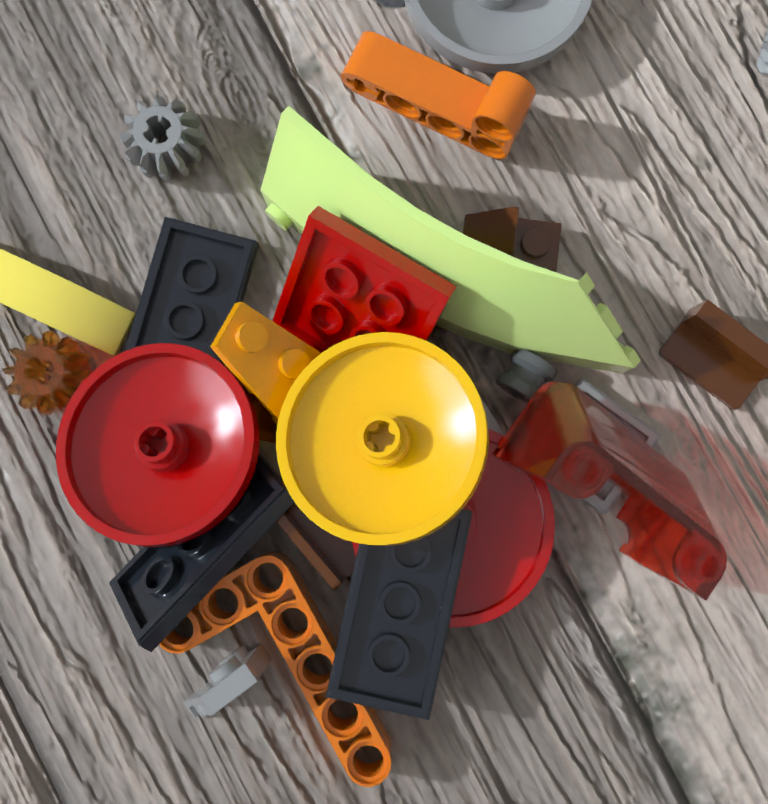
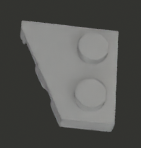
M262 643L249 652L244 645L240 646L219 663L220 666L208 675L211 680L187 697L183 703L194 718L198 715L201 717L214 715L257 683L272 657Z

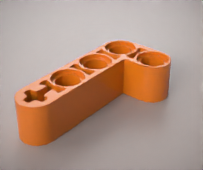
M371 31L362 33L340 76L342 82L360 96L481 154L499 160L505 159L508 156L529 114L536 95L534 86L527 79L509 71L497 72L490 86Z

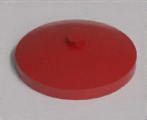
M172 343L148 344L124 351L96 368L75 391L64 411L56 440V468L63 493L76 514L88 526L118 542L141 547H167L192 540L206 533L227 517L247 490L256 468L259 453L257 415L253 403L240 381L223 364L209 354L189 346Z
M489 429L488 456L483 475L473 496L463 508L471 510L473 513L449 628L483 624L500 617L517 606L540 580L553 548L555 535L554 508L543 476L531 458L519 446ZM352 542L355 556H357L359 543Z

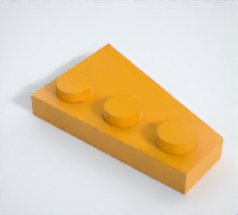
M242 301L234 304L210 346L250 394H254L273 416L271 419L276 425L278 424L282 405L292 384L305 367L321 354Z

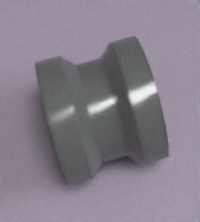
M514 350L510 356L512 363L507 372L501 373L495 383L515 398L537 407L543 399L541 391L544 385L552 382L558 371L546 360L527 350Z

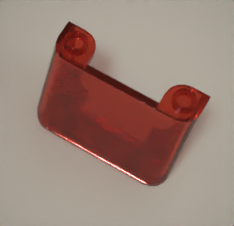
M549 382L542 385L535 392L492 455L510 469L518 473L522 470L547 481L560 492L573 498L593 496L607 481L611 482L629 497L616 516L618 520L625 524L628 531V544L624 543L619 551L636 564L706 601L726 570L727 555L688 477L578 387L564 382Z

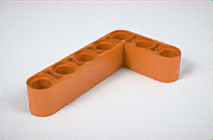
M270 551L225 575L187 614L193 625L192 636L183 637L173 629L159 644L163 650L169 653L180 654L189 651L258 611L347 775L354 783L363 787L379 785L387 778L391 770V742L374 708L354 704L357 708V713L352 718L340 719L336 717L330 705L337 700L326 697L331 671L325 675H316L307 667L306 658L315 653L327 656L333 666L337 641L294 563L287 555L281 552ZM273 563L279 567L283 575V582L280 587L268 588L263 585L259 578V569L262 564ZM219 589H229L237 596L238 608L236 612L229 613L219 608L216 602V594ZM289 608L301 610L307 617V628L299 632L288 629L283 623V611ZM366 745L374 746L382 753V757L377 762L371 764L364 763L358 759L355 752L360 747Z

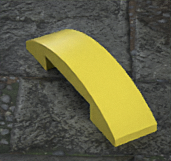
M0 249V303L110 355L116 356L119 354L132 328L136 313Z

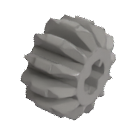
M157 94L153 106L149 108L144 102L138 100L139 115H124V122L129 127V130L120 133L121 142L128 148L125 152L126 158L133 166H140V171L143 175L150 179L159 173L164 181L170 182L173 170L176 169L183 176H188L189 168L186 163L188 161L201 162L202 155L197 147L204 145L206 141L202 130L198 129L200 126L198 116L195 112H186L187 109L184 103L177 98L168 105L164 97ZM167 135L168 139L165 142L160 143L159 139L162 136Z

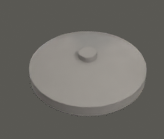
M404 0L416 30L436 52L464 68L496 74L500 71L514 73L528 70L550 60L561 52L571 42L583 24L592 0Z

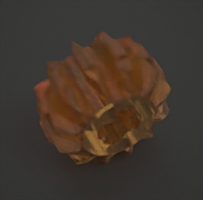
M44 331L41 340L31 334L24 336L25 351L16 347L8 349L12 357L17 360L15 366L8 365L2 368L6 375L15 377L5 390L9 394L20 395L18 405L24 409L32 410L36 407L38 413L43 415H52L56 407L60 411H65L71 396L78 389L81 380L84 381L92 373L81 369L90 360L88 353L76 351L78 345L76 340L68 336L60 340L59 335L52 331ZM49 365H53L54 373L47 371L46 368ZM44 374L51 376V380L46 382Z

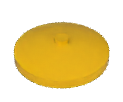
M391 332L369 333L346 339L333 345L312 360L299 374L288 391L280 411L276 431V452L280 473L290 496L299 509L311 521L330 534L347 541L373 546H393L416 541L434 533L450 522L465 507L479 485L485 469L489 446V429L482 400L474 383L460 364L448 353L426 340L411 335Z

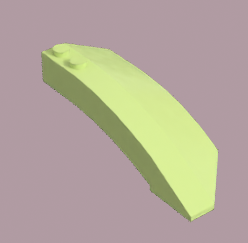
M290 106L281 113L260 191L268 206L265 209V213L283 230L287 231L292 226L302 235L308 215L317 206H320L457 287L436 325L463 338L512 354L514 350H527L547 361L619 374L634 369L641 360L636 351L627 345L626 347L617 340L623 330L608 306L602 303L595 306L588 294L595 285L587 272L577 280L519 260L460 233L419 210L377 181Z

